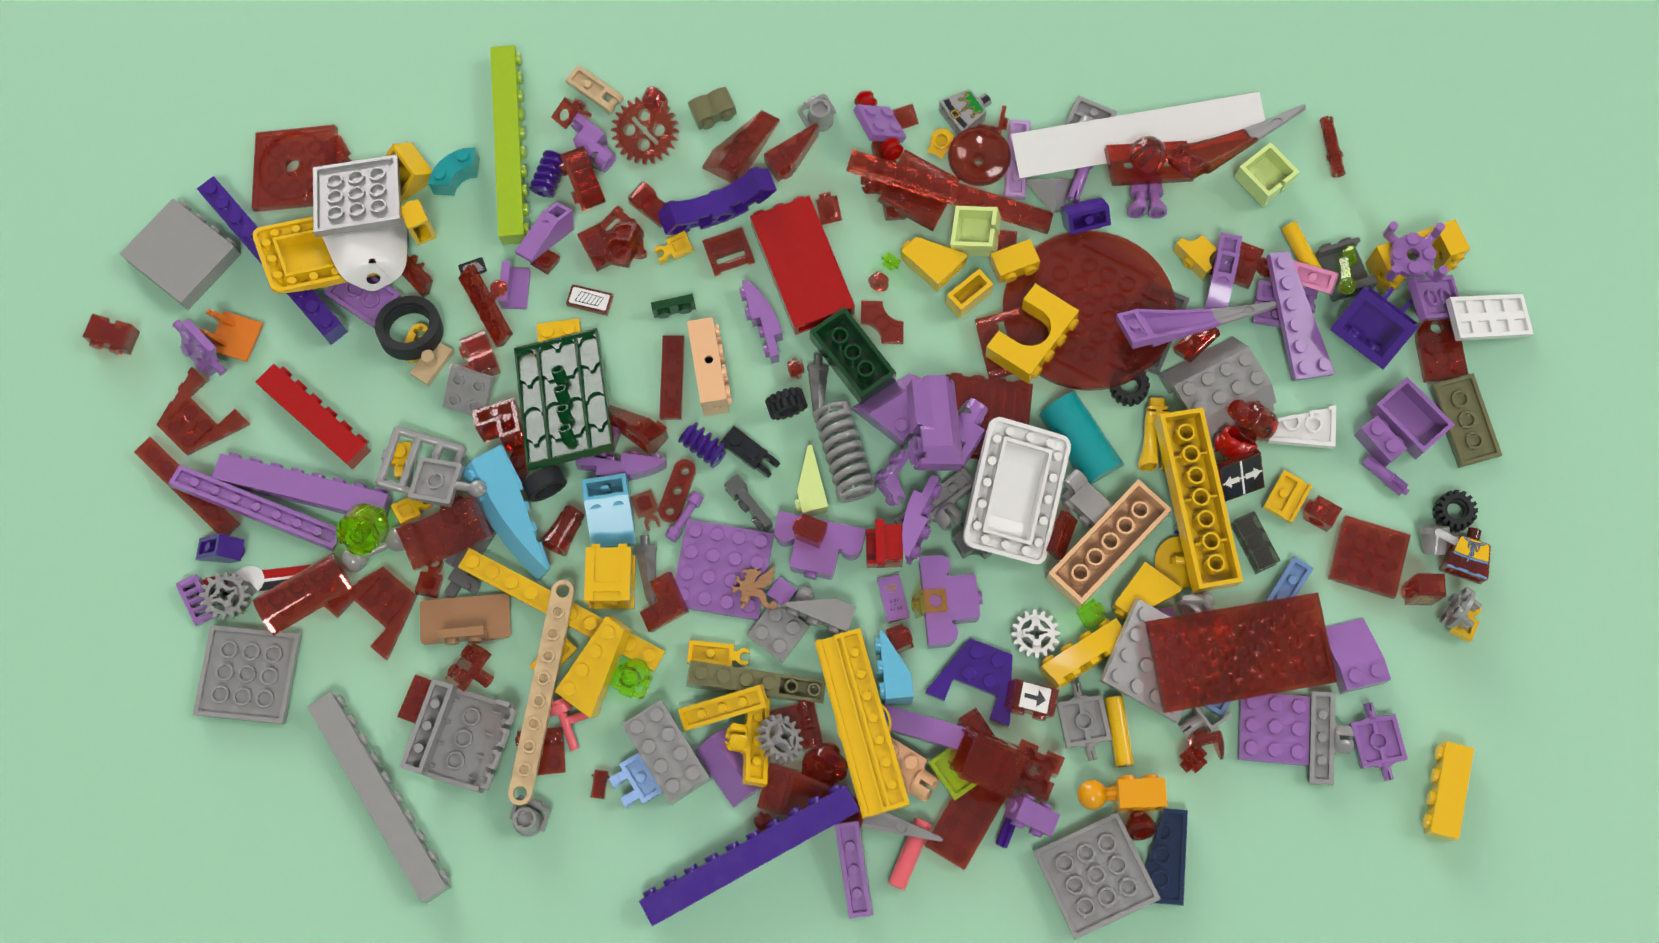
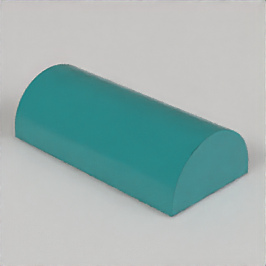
M1076 392L1060 397L1040 413L1039 417L1049 431L1064 435L1070 440L1071 450L1068 460L1074 469H1078L1086 476L1091 485L1124 466L1123 461Z

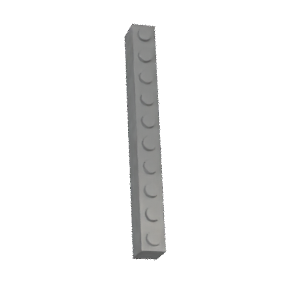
M329 692L307 706L420 901L427 904L451 888L448 883L450 877L444 869L440 870L436 863L439 861L437 855L432 849L428 850L424 842L427 839L420 829L417 830L413 824L415 822L414 816L409 810L405 811L401 803L404 802L402 796L397 790L394 791L390 785L392 779L386 771L382 772L379 767L381 763L379 757L374 751L371 753L367 747L370 744L369 740L363 732L359 733L357 730L358 722L352 714L347 713L345 709L347 703L341 695L337 696L333 692Z

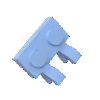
M639 752L620 763L619 766L622 771L608 778L614 789L626 780L633 787L634 790L620 798L625 808H628L639 799L644 805L663 793Z

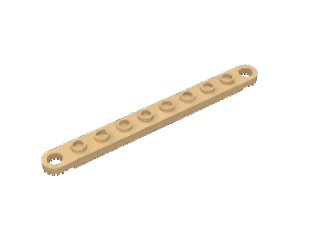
M567 580L557 581L551 589L508 791L510 801L518 806H524L532 800L575 595L573 585ZM568 587L569 594L566 597H559L557 595L558 588ZM520 787L525 788L527 791V795L523 800H517L514 796L515 790Z

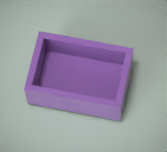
M1408 377L1369 411L1373 417L1378 415L1389 424L1390 430L1404 441L1407 448L1406 451L1415 460L1455 425Z

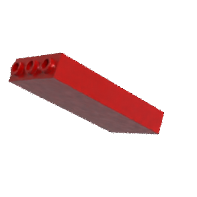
M810 195L806 197L799 196L789 203H779L772 209L766 211L759 210L750 216L752 229L795 335L813 329L844 307L851 315L855 314L854 302Z

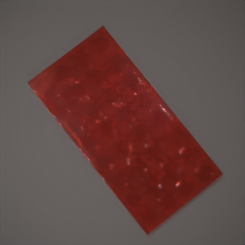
M1318 592L1145 622L1163 713L1337 682Z

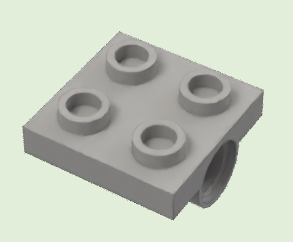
M1078 96L1065 125L1114 117L1117 111Z
M455 364L452 365L442 407L480 419L486 418L495 377Z

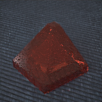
M913 103L892 109L902 129L919 124Z

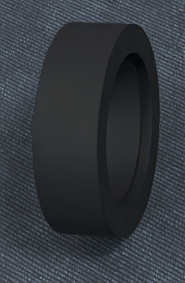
M403 296L396 298L380 310L375 320V333L382 348L388 355L399 360L420 359L423 351H434L443 337L444 328L440 315L433 303L423 297ZM416 313L429 319V327L426 333L415 341L408 343L397 342L389 335L392 324L401 316Z

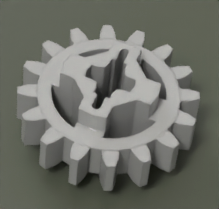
M227 571L224 572L222 577L215 573L216 579L214 580L208 577L209 585L201 586L205 593L199 594L201 598L205 599L200 603L201 606H208L205 612L207 614L213 612L212 617L214 619L221 615L223 621H226L228 615L235 619L236 612L242 615L243 611L241 608L243 606L249 607L245 600L251 598V595L246 593L250 590V587L248 585L243 586L245 580L243 578L237 580L238 575L236 573L230 577ZM225 582H232L236 584L237 587H229L226 585ZM216 586L214 594L211 595L213 588ZM225 591L229 594L226 601L221 598ZM240 597L239 602L234 606L236 599ZM214 605H222L225 610H218Z
M777 714L776 716L771 715L760 722L761 727L756 730L760 736L756 740L761 742L762 745L758 748L759 750H765L763 756H770L771 763L777 761L778 765L788 764L800 756L799 751L803 747L799 743L804 739L798 736L801 729H795V721L790 723L789 716L782 718L781 714Z

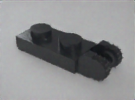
M735 426L732 427L720 442L721 444L725 443V448L753 470L756 469L767 478L772 474L769 469L760 463L765 459L774 467L780 465V462L769 454L768 451Z

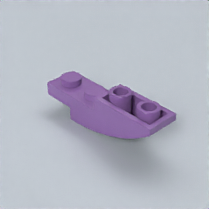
M1221 232L1204 309L1228 307L1243 236Z
M742 280L743 288L739 289L742 301L747 302L748 307L744 308L747 321L751 320L753 327L758 326L760 338H765L766 345H763L765 357H770L771 364L778 363L780 360L776 342L783 341V336L777 317L760 291L749 281Z
M636 451L622 453L620 461L610 456H606L605 459L590 456L582 457V459H578L575 462L578 470L596 472V477L626 473L629 481L645 478L667 469V462L663 456L659 454L645 456Z
M932 474L922 493L913 490L905 511L902 541L906 563L911 565L913 559L919 557L921 552L920 546L923 540H927L931 533L928 517L933 509L932 503L940 497L942 492L940 478Z

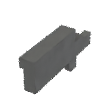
M477 514L474 515L445 560L448 565L454 568L448 577V580L451 582L444 591L451 598H455L461 588L474 595L480 589V583L458 568L469 548L483 555L496 535L490 523Z

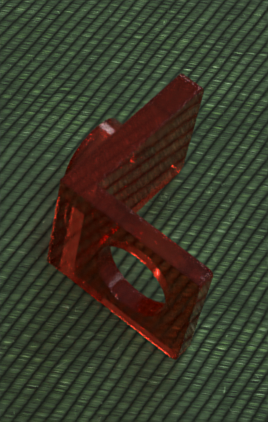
M564 97L551 118L564 129H567L577 113L589 118L592 116V113L585 108L586 105L580 100L575 99L573 101ZM567 109L569 116L565 121H562L560 113L562 110Z
M1002 105L998 127L977 124L976 136L1000 140L1002 130L1007 129L1008 118L1005 117L1007 106ZM981 130H989L992 133H985Z

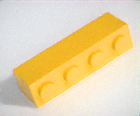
M1449 741L1443 742L1436 747L1434 759L1437 760L1436 766L1433 768L1430 776V781L1433 784L1426 798V804L1429 807L1422 821V826L1425 828L1424 834L1449 841L1459 840L1474 748Z

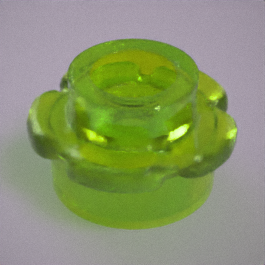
M888 252L884 257L881 256L884 267L891 271L894 268L899 269L898 265L901 261Z

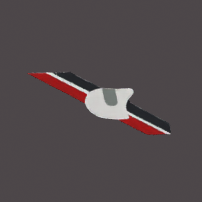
M311 565L261 570L255 566H246L235 573L238 575L237 580L241 578L245 580L243 586L248 585L250 587V590L246 593L252 597L258 591L286 588ZM206 577V578L203 580V582H204V585H207V586H208V585H209V582H208V580H207L208 577ZM225 582L226 585L229 587H237V585L232 582ZM216 586L213 588L211 595L214 594ZM226 591L223 592V596L229 595ZM240 597L236 599V604L239 602Z

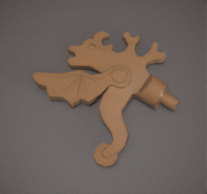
M758 567L749 570L744 569L742 573L747 574L744 576V581H741L739 576H736L737 579L734 582L739 583L740 587L731 586V588L733 589L732 593L742 592L739 601L741 609H745V606L749 604L751 596L759 598L762 606L765 608H770L771 610L777 608V603H767L766 595L761 590L765 589L766 586H771V581L775 579L773 575L775 572L774 567L760 576L757 582L755 580L761 574L760 570L757 571Z

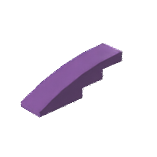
M884 705L890 714L892 732L915 738L925 743L962 751L968 732L967 728Z

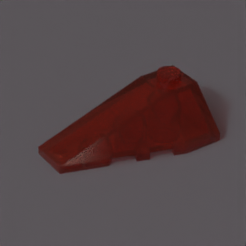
M761 110L714 148L702 168L730 183L735 182L751 168L780 122V119Z
M609 405L612 426L618 427L622 435L647 454H656L669 438L666 431L667 427L660 421L654 422L650 418Z

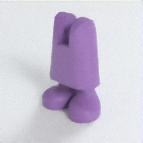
M1142 160L1136 161L1137 164H1142ZM1156 161L1147 165L1148 170L1154 171L1150 174H1144L1140 170H1136L1137 165L1132 166L1130 197L1135 201L1127 208V215L1130 218H1141L1147 213V210L1149 217L1153 219H1159L1167 215V206L1160 200L1164 193L1159 169L1155 170L1157 167Z

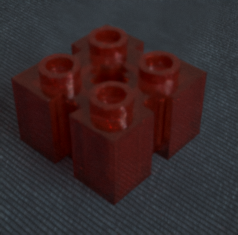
M1021 739L1013 756V760L1017 761L1016 766L1010 765L1002 785L1017 792L1025 788L1029 790L1028 795L1033 796L1035 800L1046 803L1055 784L1049 780L1051 776L1055 778L1059 774L1065 757L1049 750L1043 755L1037 752L1039 746ZM1032 766L1037 768L1036 772H1039L1034 777L1028 772V769H1031Z

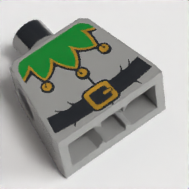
M966 90L941 100L939 112L961 141L985 121V108L991 105L992 102L986 93L977 98L972 90Z

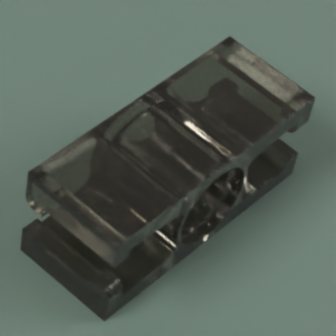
M1255 511L1235 519L1230 524L1255 574L1274 567L1280 562Z

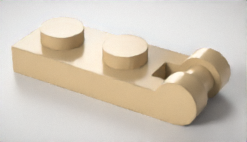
M579 65L565 79L566 84L597 104L609 115L615 110L614 107L624 100L620 93ZM607 95L611 97L608 102L604 100Z

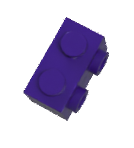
M1102 197L1061 206L1063 226L1070 235L1111 225L1109 205Z

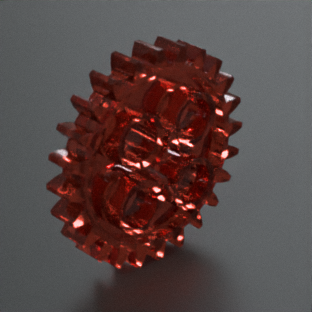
M646 96L643 97L642 102L638 97H635L634 104L628 100L629 107L626 108L621 105L622 114L616 112L615 114L619 119L612 120L617 125L616 128L611 129L612 132L617 133L616 136L612 137V140L619 141L615 147L617 149L623 148L620 152L621 155L628 153L627 160L630 161L635 157L634 163L636 164L641 159L644 165H647L649 159L652 164H655V158L663 161L662 154L670 156L667 149H675L671 143L672 141H678L674 134L679 133V130L675 129L674 126L679 123L678 121L671 120L675 117V114H668L670 107L666 106L663 108L664 102L661 100L656 104V98L654 97L651 98L650 102ZM644 111L650 112V118L647 121L641 120V114ZM633 117L644 127L648 128V132L659 142L657 145L643 133V130L632 120ZM633 125L635 133L627 136L626 129ZM658 126H664L665 129L661 136H656L655 134ZM648 140L650 143L648 150L642 151L641 143Z

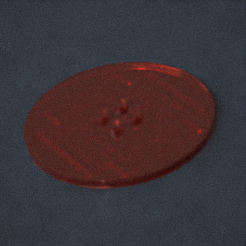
M1084 231L1072 235L1066 233L1053 237L1035 247L1040 259L1039 269L1034 274L1028 276L1024 274L1018 276L1013 282L1007 283L1003 298V322L1006 335L1019 344L1026 346L1038 345L1049 336L1048 329L1043 322L1022 310L1023 299L1035 284L1079 310L1078 325L1073 331H1068L1064 344L1061 347L1057 346L1055 348L1053 358L1049 363L1045 361L1042 365L1043 370L1039 375L1059 386L1076 390L1095 391L1124 385L1148 371L1159 360L1168 346L1169 342L1155 347L1147 345L1132 349L1116 321V314L1134 309L1176 310L1174 292L1162 267L1147 251L1123 237L1098 231Z

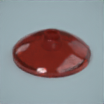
M973 127L960 132L952 140L948 150V163L954 175L964 183L973 186H986L999 181L1008 171L1011 162V151L1005 138L998 132L985 127ZM980 161L982 164L977 165L975 162Z

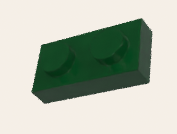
M693 294L651 302L654 318L664 319L670 317L671 314H687L696 309Z

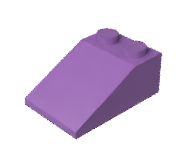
M1364 618L1319 629L1340 694L1381 685L1391 680L1384 656Z

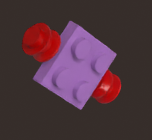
M861 91L854 100L856 107L853 111L870 141L883 142L880 150L884 153L885 159H898L904 151L903 146L899 144L903 143L906 139L901 125L898 123L890 107L877 106V100L873 98V92Z

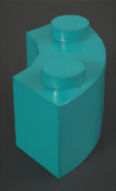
M475 148L456 150L438 162L428 182L434 195L455 196L456 190L462 182L478 177L480 158Z

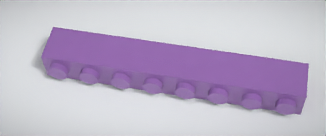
M229 452V455L220 453L212 478L239 489L386 524L391 508L390 505L393 502L388 491L381 488L371 490L367 489L366 485L354 483V485L346 484V481L334 477L333 480H329L319 473L313 472L312 475L304 474L305 471L292 467L291 470L284 469V466L273 462L267 465L263 464L262 460L250 457L249 460L242 459L241 455Z

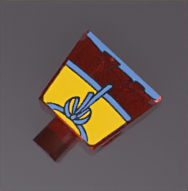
M1469 527L1466 536L1459 535L1458 543L1450 545L1439 571L1477 584L1487 581L1489 577L1491 546L1480 541L1482 531Z

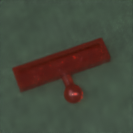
M468 265L458 279L496 347H502L513 333L495 300L497 297H502L507 293V284L503 280H495L491 283V292H489L475 265Z

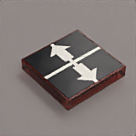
M1258 449L1217 463L1225 502L1265 487L1262 457Z

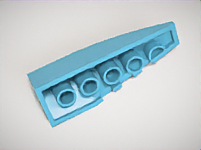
M498 445L470 461L463 471L464 479L467 483L480 480L486 484V494L481 498L474 497V499L505 546L537 580H541L550 570V566L542 542H537V527L535 522L530 521L527 510H530L528 501L524 502L521 490H523L522 483L503 445Z

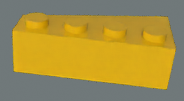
M606 616L554 692L589 718L598 717L631 628L614 616Z

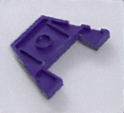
M970 638L929 686L925 694L945 701L953 680L997 697L989 720L1009 727L1013 655Z

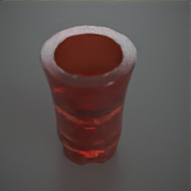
M565 506L549 530L540 539L542 545L558 555L567 556L571 543L585 515L573 506Z

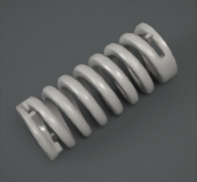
M847 401L824 405L816 409L812 414L816 423V429L821 432L819 439L824 443L822 449L827 454L826 462L830 464V474L834 475L832 482L837 486L835 492L840 503L857 501L876 492L874 481L869 482L873 478L870 473L841 480L845 476L856 475L869 468L867 462L853 464L863 460L866 454L863 451L854 452L862 447V442L858 440L851 441L859 436V432L857 430H849L856 425L854 419H845L853 413L851 405ZM839 407L841 408V409L836 410V411H833V412H832V410H831V409H833V408H839ZM827 410H829V412H831V413H828V414L821 415L823 412H825V411H827ZM827 422H835L829 426H824ZM838 433L832 437H828L829 434ZM844 443L835 448L831 447L834 444ZM847 454L840 458H834L837 455ZM853 464L844 469H838L840 466ZM869 482L868 485H863V486L855 487V486L862 485V484H865V483ZM852 487V489L845 491L846 488Z

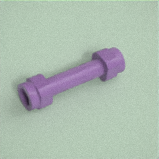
M695 491L689 495L687 499L688 504L674 526H669L665 534L666 538L676 543L682 535L681 529L687 522V519H689L694 509L699 508L702 504L703 496Z

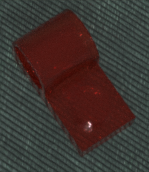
M642 181L630 193L628 202L661 228L662 224L658 212L664 207L665 203L657 197L656 192L650 185Z

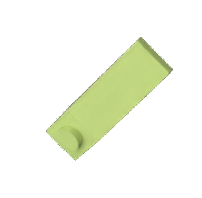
M812 445L807 446L797 490L798 499L794 500L797 513L801 512L802 516L806 517L828 512V503Z

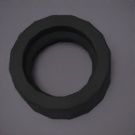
M553 465L542 468L528 476L523 481L522 486L529 500L537 502L561 491L566 486L567 481L560 467Z

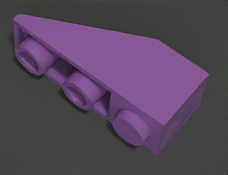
M555 202L543 211L515 250V254L529 262H533L574 230L573 210Z

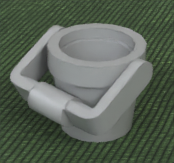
M821 94L806 100L797 112L808 130L813 129L817 132H824L832 127L836 110L827 95ZM805 109H809L807 119L802 112Z
M1420 526L1423 554H1446L1447 543L1456 545L1459 541L1458 537L1450 534L1449 526Z
M1208 591L1184 595L1177 603L1180 614L1191 623L1192 627L1214 626L1216 620V613L1213 607L1215 600Z
M520 795L516 799L523 800L526 796ZM534 798L525 807L518 809V805H513L510 819L513 820V826L517 833L522 836L531 837L540 831H545L552 811L550 806ZM539 810L546 812V813H545V816H544V819H543V815L541 814V812H540Z

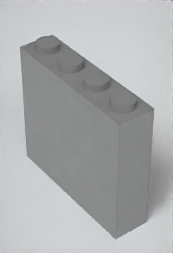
M172 198L122 250L120 255L189 310L241 254L236 249L238 245L229 237L224 239L221 236L222 232L214 225L209 227L206 225L207 221L200 214L194 215L191 213L192 209L183 201L178 203Z

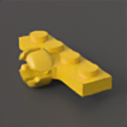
M767 698L768 707L745 713V723H732L726 732L725 738L730 740L729 742L725 741L726 748L730 751L740 752L743 755L742 784L757 787H765L767 785L768 756L764 757L765 750H759L758 748L762 744L756 740L760 736L756 730L761 727L760 722L769 717L770 698Z

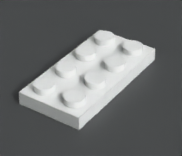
M1523 294L1450 297L1445 300L1456 341L1529 337L1534 334Z

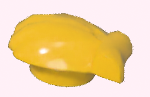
M940 128L932 133L930 147L927 149V152L943 159L944 154L954 144L953 133H950L949 129Z

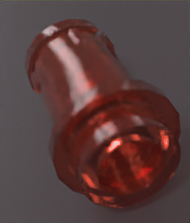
M595 770L594 774L591 775L593 777L590 798L605 799L607 778H610V776H608V771Z

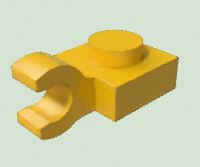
M401 442L397 445L390 465L394 467V477H397V481H400L412 442Z

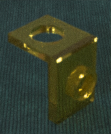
M946 589L919 590L911 600L915 618H920L925 613L947 612ZM931 595H938L941 598L942 603L939 607H933L930 604L929 598Z

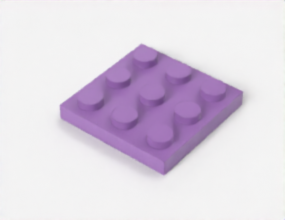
M1241 690L1239 692L1237 760L1308 766L1310 697Z

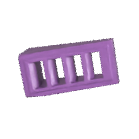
M197 574L176 583L179 594L195 626L213 619V612L210 614L204 613L200 616L197 615L198 612L206 609L208 606L202 607L199 605L195 608L193 606L204 601V598L200 596L190 598V596L198 592L205 593V590L201 587L204 585V582Z

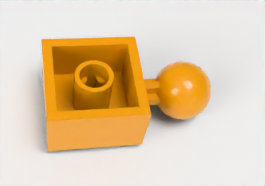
M1146 774L1140 779H1135V775H1122L1121 778H1117V781L1111 787H1105L1097 780H1087L1080 785L1077 792L1080 804L1089 810L1101 808L1106 801H1113L1114 813L1160 811L1168 806L1165 778H1158V774Z

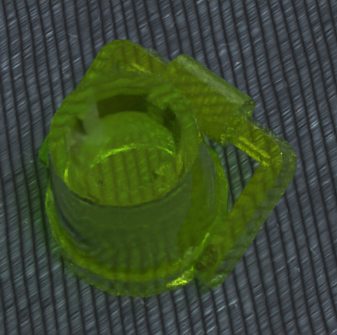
M632 658L624 664H618L610 684L614 689L619 690V694L629 698L643 699L653 676L650 675L649 667L643 660ZM644 685L641 694L635 692L634 689Z

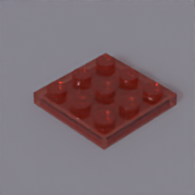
M904 150L877 202L933 232L960 179L915 154Z
M1345 515L1342 519L1328 580L1387 598H1396L1411 535Z

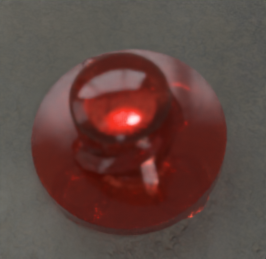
M825 742L820 744L818 748L806 752L803 757L801 770L804 775L821 782L823 786L832 787L834 783H838L846 777L848 764L845 758L840 755V749L836 744Z

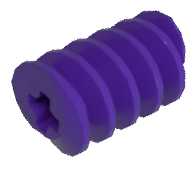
M545 150L542 154L543 157L539 161L540 165L536 168L537 172L533 175L534 179L530 182L531 186L529 189L539 196L553 198L554 194L550 190H557V186L553 183H560L561 180L557 176H563L564 173L560 169H565L567 166L562 162L565 158L561 154Z
M695 422L682 433L678 442H683L685 448L690 447V452L696 453L698 458H703L706 464L710 463V467L715 468L726 455V451H724L726 444L722 443L718 446L719 438L711 441L712 433L703 435L705 428L697 430L699 423Z

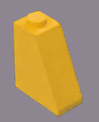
M915 237L912 241L908 240L901 248V260L936 292L967 264L968 255L919 237Z
M1145 562L1111 609L1114 610V614L1118 618L1125 620L1135 599H1140L1156 608L1176 597L1182 588Z

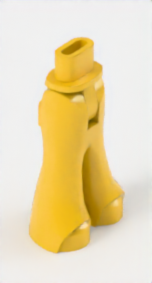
M1149 398V406L1146 407L1144 442L1137 469L1141 471H1153L1159 467L1158 438L1154 420L1160 414L1169 413V407L1166 406L1165 398ZM1161 456V457H1160V470L1163 471V472H1165L1164 465H1163V460H1162V456Z

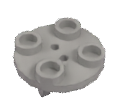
M1466 586L1458 595L1453 593L1447 600L1449 606L1441 615L1439 622L1449 629L1454 628L1456 625L1465 630H1468L1469 627L1472 628L1474 622L1467 617V614L1470 610L1475 612L1476 608L1480 609L1482 606L1481 603L1475 600V591Z

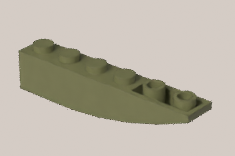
M691 660L686 687L733 693L763 684L767 698L823 704L826 683L825 680Z

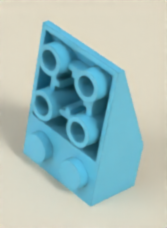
M626 473L581 480L591 544H600V548L617 547L618 544H636L629 480Z
M879 630V637H875L874 643L875 654L880 655V660H877L878 678L882 677L883 682L879 683L880 700H884L887 706L912 704L914 695L911 672L883 630Z

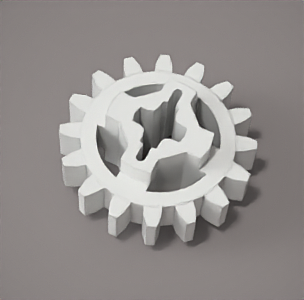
M1036 609L1033 610L1032 615L1025 611L1023 614L1024 619L1020 616L1016 619L1019 625H1012V629L1016 631L1010 635L1012 638H1016L1012 645H1019L1018 653L1020 654L1025 651L1026 658L1031 654H1034L1035 660L1038 659L1039 654L1046 658L1047 650L1053 653L1055 649L1052 645L1059 644V640L1055 639V637L1061 634L1059 631H1055L1058 623L1052 624L1053 616L1051 615L1046 618L1045 611H1042L1040 615H1037ZM1030 621V627L1021 630L1022 626ZM1040 622L1044 623L1048 628H1044ZM1033 630L1040 634L1038 639H1035L1034 635H1030ZM1050 639L1049 643L1041 648V642ZM1023 641H1027L1031 645V648L1028 647Z

